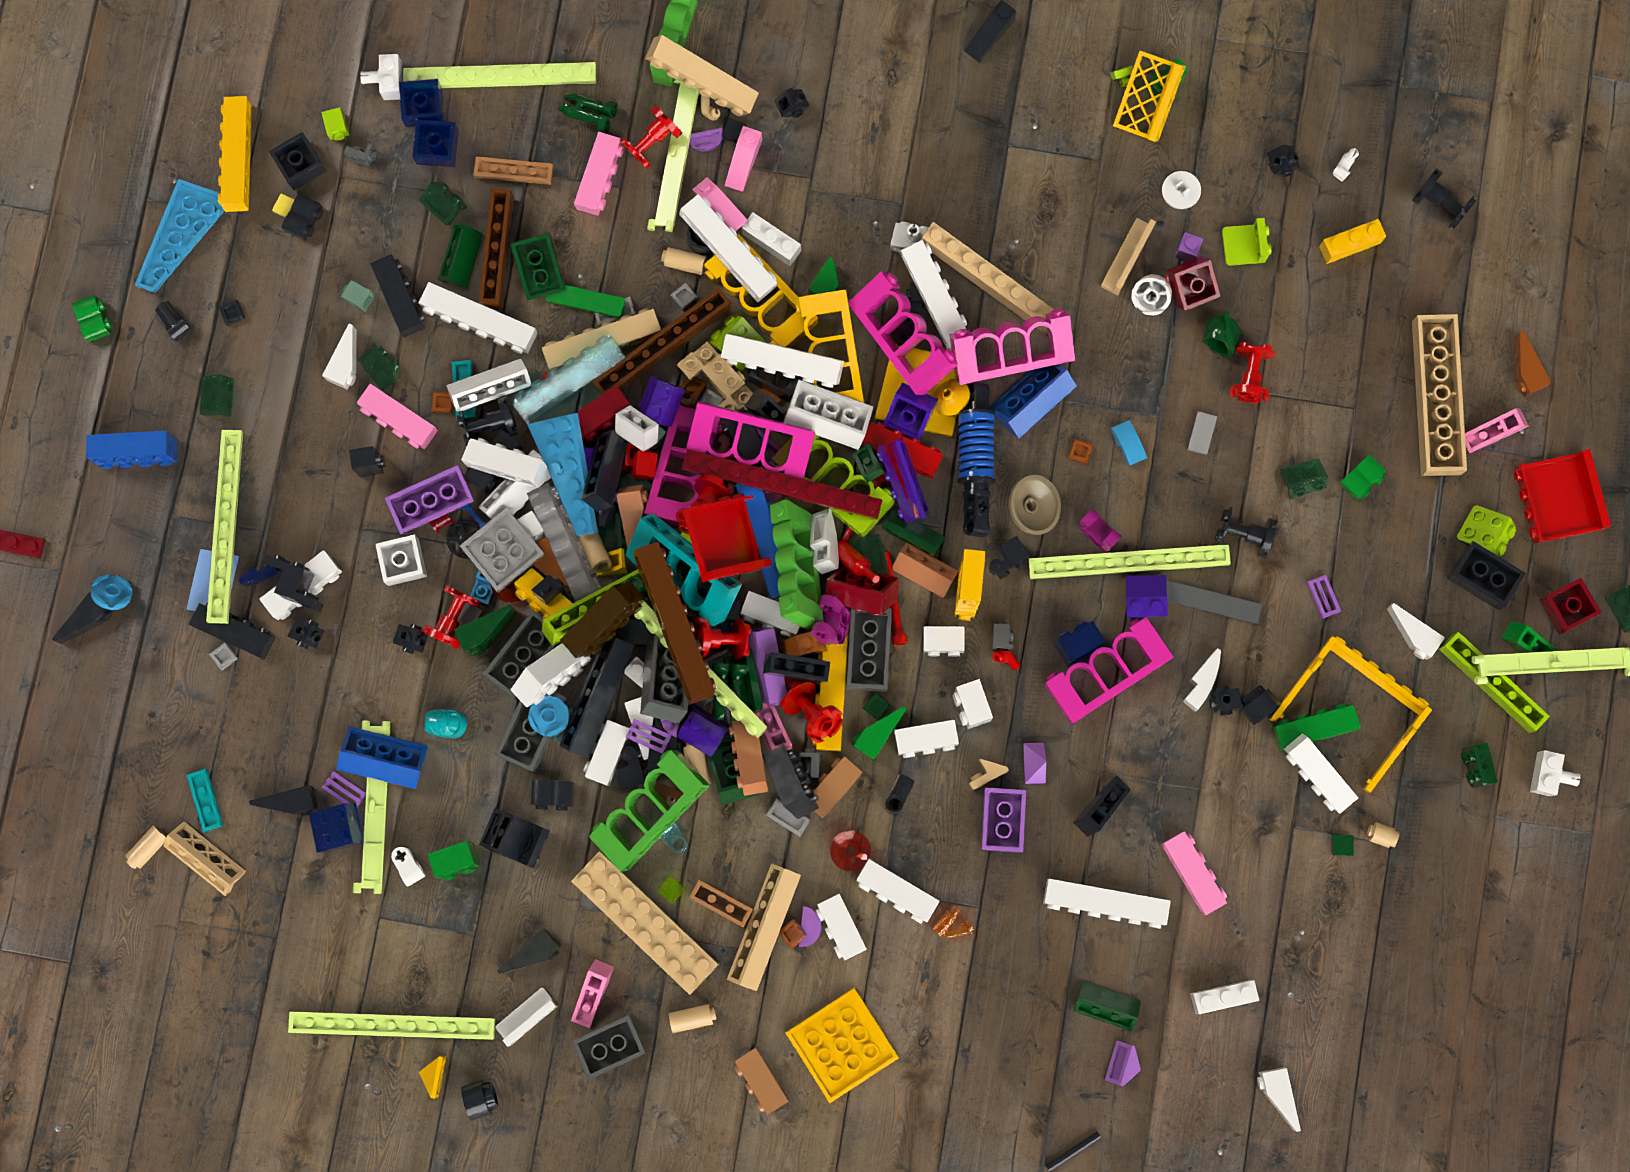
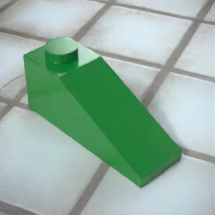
M1511 621L1501 637L1503 641L1519 653L1558 651L1527 624Z
M903 706L865 728L862 733L858 731L853 739L855 743L853 748L874 761L907 711V708Z

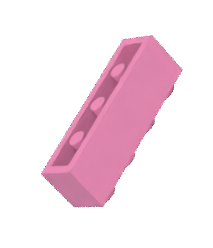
M598 132L574 202L576 210L599 216L600 210H604L606 199L604 198L606 192L609 193L611 190L612 182L610 180L612 174H616L618 157H621L624 151V146L620 143L621 138Z
M372 384L367 387L357 401V404L361 407L359 411L368 417L373 415L377 418L376 422L384 428L388 425L393 429L391 431L399 438L406 437L409 439L407 443L416 449L421 447L425 450L438 432L435 426Z
M1184 831L1161 845L1200 912L1205 916L1227 904L1225 900L1227 895L1222 887L1218 888L1214 882L1216 877L1212 870H1207L1204 865L1206 860L1200 851L1197 852L1194 848L1195 841L1192 836Z

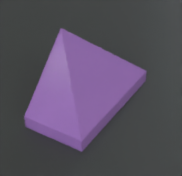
M1023 743L1025 784L1046 783L1044 743Z
M1116 1040L1105 1081L1124 1086L1141 1071L1135 1046Z

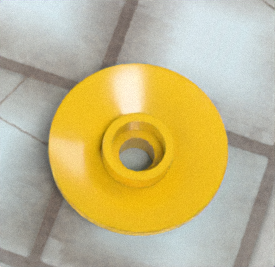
M950 379L940 384L933 397L938 398L935 410L944 416H952L962 411L970 398V390L967 384L960 385L956 379Z

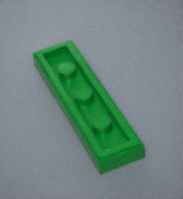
M564 285V291L550 294L546 297V301L549 303L616 318L622 317L626 299L568 285Z

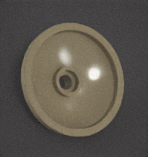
M1029 475L1018 480L1013 486L1009 497V510L1013 521L1022 531L1031 535H1040L1049 532L1058 522L1061 512V501L1057 489L1048 479L1040 475Z

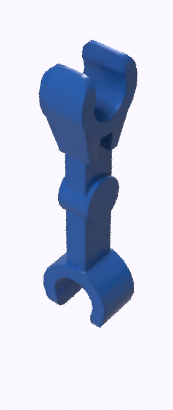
M471 503L460 508L463 511L467 510L472 515V518L480 524V528L486 525L485 522L481 521L478 514H475L470 508Z

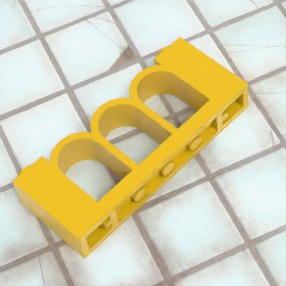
M738 234L736 237L740 242L744 241L749 246V252L763 262L765 270L767 272L771 271L777 279L775 289L778 292L762 306L753 308L744 301L745 296L749 292L743 286L733 288L727 284L726 279L731 272L716 255L704 264V274L710 281L715 280L717 284L722 281L723 289L730 296L739 297L741 308L746 314L753 317L758 316L759 327L762 332L770 336V344L791 348L805 335L803 328L806 317L801 318V313L797 314L796 311L780 326L769 327L764 324L763 316L782 298H785L796 310L795 302H799V297ZM817 316L809 320V331L818 324Z
M846 290L799 297V302H795L797 314L801 313V318L806 317L803 330L809 340L813 341L808 352L812 353L814 347L819 343L845 339L849 362L844 363L843 367H850L853 390L836 393L864 403ZM841 311L844 335L816 338L809 333L808 322L812 317ZM814 380L812 385L817 386V380Z
M964 549L958 572L954 613L958 620L970 621V618H974L981 602L985 551Z

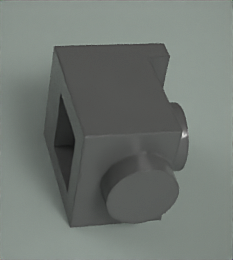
M1000 620L997 621V624H993L992 650L1012 651L1013 644H1009V642H1013V630H1010L1009 621Z

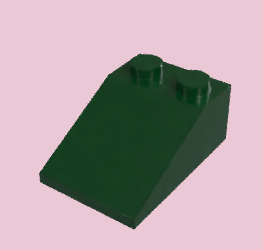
M550 232L511 243L527 301L565 290Z
M507 605L455 628L454 630L463 651L469 656L473 655L474 657L485 653L484 650L491 646L517 615L516 610L511 605Z
M731 736L723 738L712 757L708 756L722 805L761 794L744 796L743 789H738L736 776H740V771L735 770L734 759L738 758L737 754H733L731 742H735V738Z

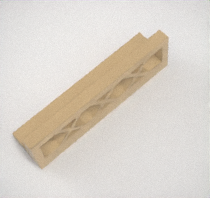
M1136 218L1101 284L1102 288L1119 295L1156 221L1151 219L1149 223H1146Z
M182 822L167 835L164 847L224 896L231 892L233 884L246 872L186 822ZM184 830L190 835V838H182L178 833ZM194 844H202L205 847V851H198L194 848ZM210 856H217L221 863H213L210 861ZM225 869H233L237 874L234 877H230L225 873Z

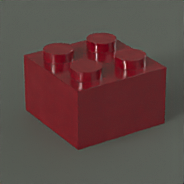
M1200 256L1166 270L1176 307L1184 311L1221 297L1212 263L1208 258Z
M1582 578L1539 599L1559 635L1601 614Z

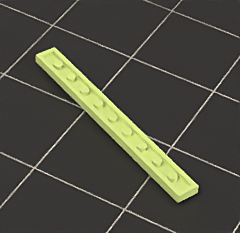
M595 62L403 68L404 89L596 83Z
M222 430L207 623L228 624L243 442L242 430Z
M1229 544L1028 559L1030 579L1229 566L1231 564Z
M643 602L641 604L643 606L642 609L634 614L637 619H641L646 624L647 629L651 633H655L660 638L662 645L668 648L655 612ZM709 668L707 672L709 677L715 681L716 689L714 694L717 696L718 702L726 706L731 711L732 716L745 725L749 734L759 738L765 732L767 726Z
M290 1012L288 1033L493 1040L495 1035V1018Z

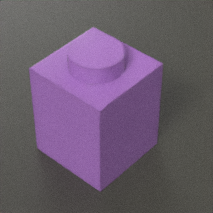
M1185 232L1175 257L1185 261L1197 258L1203 238Z

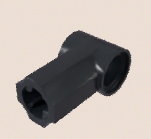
M170 301L160 303L155 309L165 324V329L175 342L192 331L188 323L182 316L180 317Z
M902 774L898 775L885 802L887 813L890 815L901 813L915 783L913 779ZM896 800L899 802L900 807L897 810H892L889 808L888 803Z

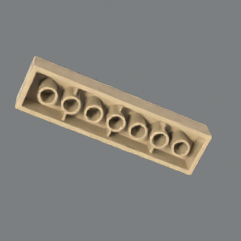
M1458 314L1417 315L1412 321L1421 476L1462 475L1467 471Z
M601 851L571 881L689 995L719 965L710 954L626 874L620 872Z

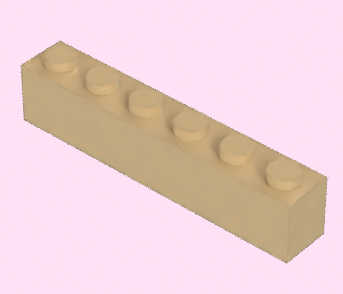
M660 35L653 38L645 57L653 67L665 70L668 76L682 80L685 86L699 90L702 96L711 97L716 100V104L731 109V112L737 116L750 114L758 96L757 91L667 37Z
M646 308L640 310L634 316L625 315L619 321L613 323L612 321L605 322L596 329H585L582 334L576 336L575 334L568 335L562 341L548 342L542 347L548 368L551 374L561 371L563 368H570L645 342L661 331L654 309Z
M771 864L727 980L757 991L798 885L800 874Z

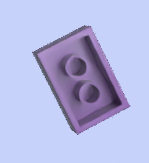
M984 789L981 850L1023 852L1026 790Z

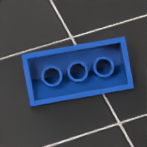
M1058 364L1033 369L989 407V410L995 412V418L1010 433L1020 438L1077 385L1069 372Z
M349 726L340 749L336 769L416 789L428 746Z

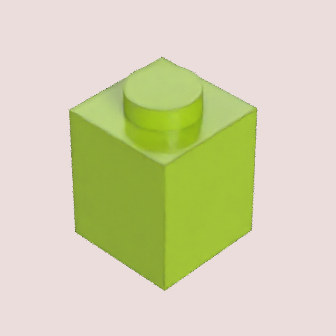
M340 107L321 112L326 133L331 140H342L345 136L350 135L345 115Z

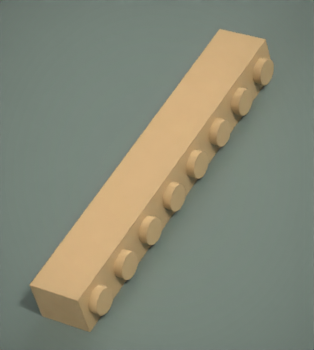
M933 222L921 238L924 244L928 243L934 255L1025 321L1034 316H1041L1046 319V314L1054 310ZM1046 326L1035 327L1043 334H1048Z

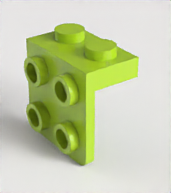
M1257 218L1253 225L1223 228L1222 237L1226 265L1266 262L1269 255H1271V244L1267 243L1269 226L1265 224V218Z
M736 314L729 316L724 321L723 327L720 330H716L708 341L713 348L721 352L726 334L766 342L742 316ZM738 362L737 365L733 364L740 371L746 368L745 363Z
M1476 505L1469 513L1457 538L1459 541L1467 544L1474 541L1500 557L1505 553L1509 539L1515 535L1516 526L1511 517Z

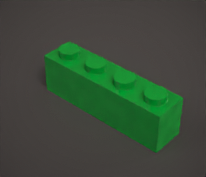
M1340 704L1335 706L1336 710L1329 712L1327 708L1315 711L1316 715L1311 717L1308 714L1296 717L1297 721L1289 722V719L1278 721L1277 726L1273 727L1272 730L1279 751L1284 750L1301 734L1307 736L1311 742L1361 729L1354 705Z

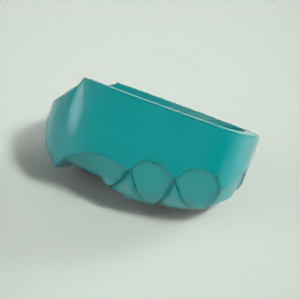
M452 709L428 711L424 721V729L428 734L449 739L460 738L465 733L468 725L465 714Z

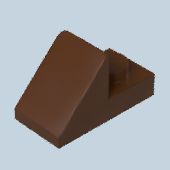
M694 377L692 380L687 378L680 386L686 389L680 404L695 409L697 399L705 391L707 382L697 377Z
M656 781V790L666 802L668 797L671 796L670 801L676 803L684 794Z

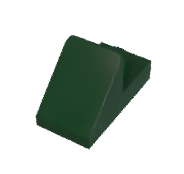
M869 443L852 453L867 483L884 473L883 470L885 468Z

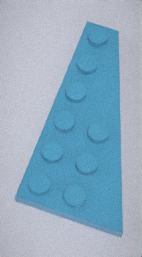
M178 179L135 283L136 287L152 293L158 291L225 211L218 203V192Z
M578 413L527 424L577 536L598 533L594 509L581 500L588 471Z

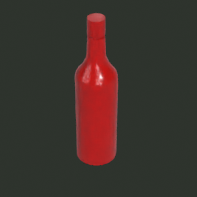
M838 540L839 562L859 577L866 576L874 583L879 582L880 577L870 569V561L847 541Z

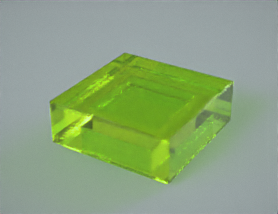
M670 876L657 892L673 905L686 889Z

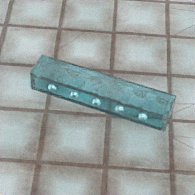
M611 334L600 337L596 341L597 344L591 348L590 346L580 351L579 356L569 358L563 363L564 366L558 370L557 368L551 370L547 374L548 377L542 381L540 379L536 380L530 385V389L527 391L522 390L514 396L513 405L526 423H529L625 359L624 352Z

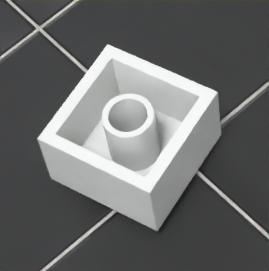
M416 535L376 544L382 577L386 585L391 586L427 577L420 541Z
M980 679L956 687L955 693L952 696L956 707L960 706L962 712H960L959 716L963 726L967 725V728L970 729L992 720L993 716Z

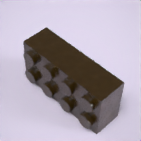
M631 581L613 585L560 641L575 658L597 654L603 648L602 644L605 641L611 640L616 635L615 631L625 626L629 622L628 618L642 609L643 606L641 604L646 600L645 597Z

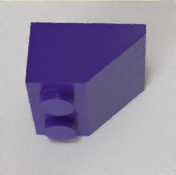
M651 375L638 411L660 425L672 427L686 389Z
M902 382L894 396L884 425L900 431L911 438L920 440L932 416L938 398L927 393L925 395H916L909 385Z
M1166 575L1126 576L1127 618L1168 616Z
M695 705L676 737L712 757L727 732L729 725L722 720H717L715 716Z

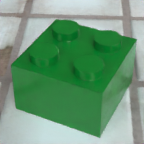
M464 841L427 854L434 877L442 881L455 879L458 873H472L476 871V867L480 866L474 844L470 841Z

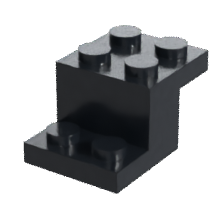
M267 555L264 563L274 570L282 572L274 593L283 599L321 612L324 605L319 602L318 597L308 592L314 575L309 572L310 569L295 561L291 564L290 561L279 555H274V558Z
M494 808L479 845L534 869L535 864L540 858L543 845L548 839L550 830Z

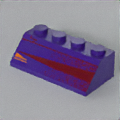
M900 438L879 446L877 455L880 462H884L886 467L884 475L887 481H891L893 488L890 490L893 499L899 503L900 507L897 510L900 518H904L906 523L926 517L930 511L904 439Z

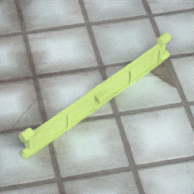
M674 78V83L680 84L673 122L683 134L678 139L671 134L656 219H649L647 229L650 231H654L655 226L666 227L665 231L673 232L699 93V90L685 86L683 81L678 78Z
M1630 648L1473 656L1472 663L1478 664L1479 676H1475L1474 682L1475 684H1487V676L1622 668H1624V674L1630 676Z
M362 721V729L390 736L391 722L383 721L382 726H370V721ZM368 777L362 882L353 883V893H361V888L374 889L373 894H382L388 782Z

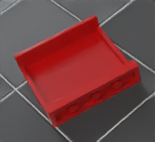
M1590 449L1582 450L1572 455L1525 465L1521 463L1515 467L1514 478L1519 483V497L1524 502V516L1529 521V535L1534 540V544L1604 530L1611 526Z
M744 493L732 496L733 499L730 496L719 498L717 502L716 498L704 501V504H702V501L689 504L690 508L683 510L702 582L772 566L771 558L761 559L745 501L752 499L753 495L744 496Z

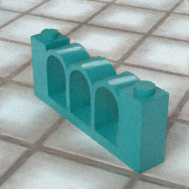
M654 513L640 518L625 556L637 565L633 556L635 549L656 542L662 543L670 550L666 564L672 568L674 585L677 584L686 605L693 610L700 611L698 615L706 618L713 627L725 621L742 584L733 576L709 581L712 583L711 588L704 600L697 591V583L701 575L692 544ZM680 559L691 567L684 583L678 578L676 572Z

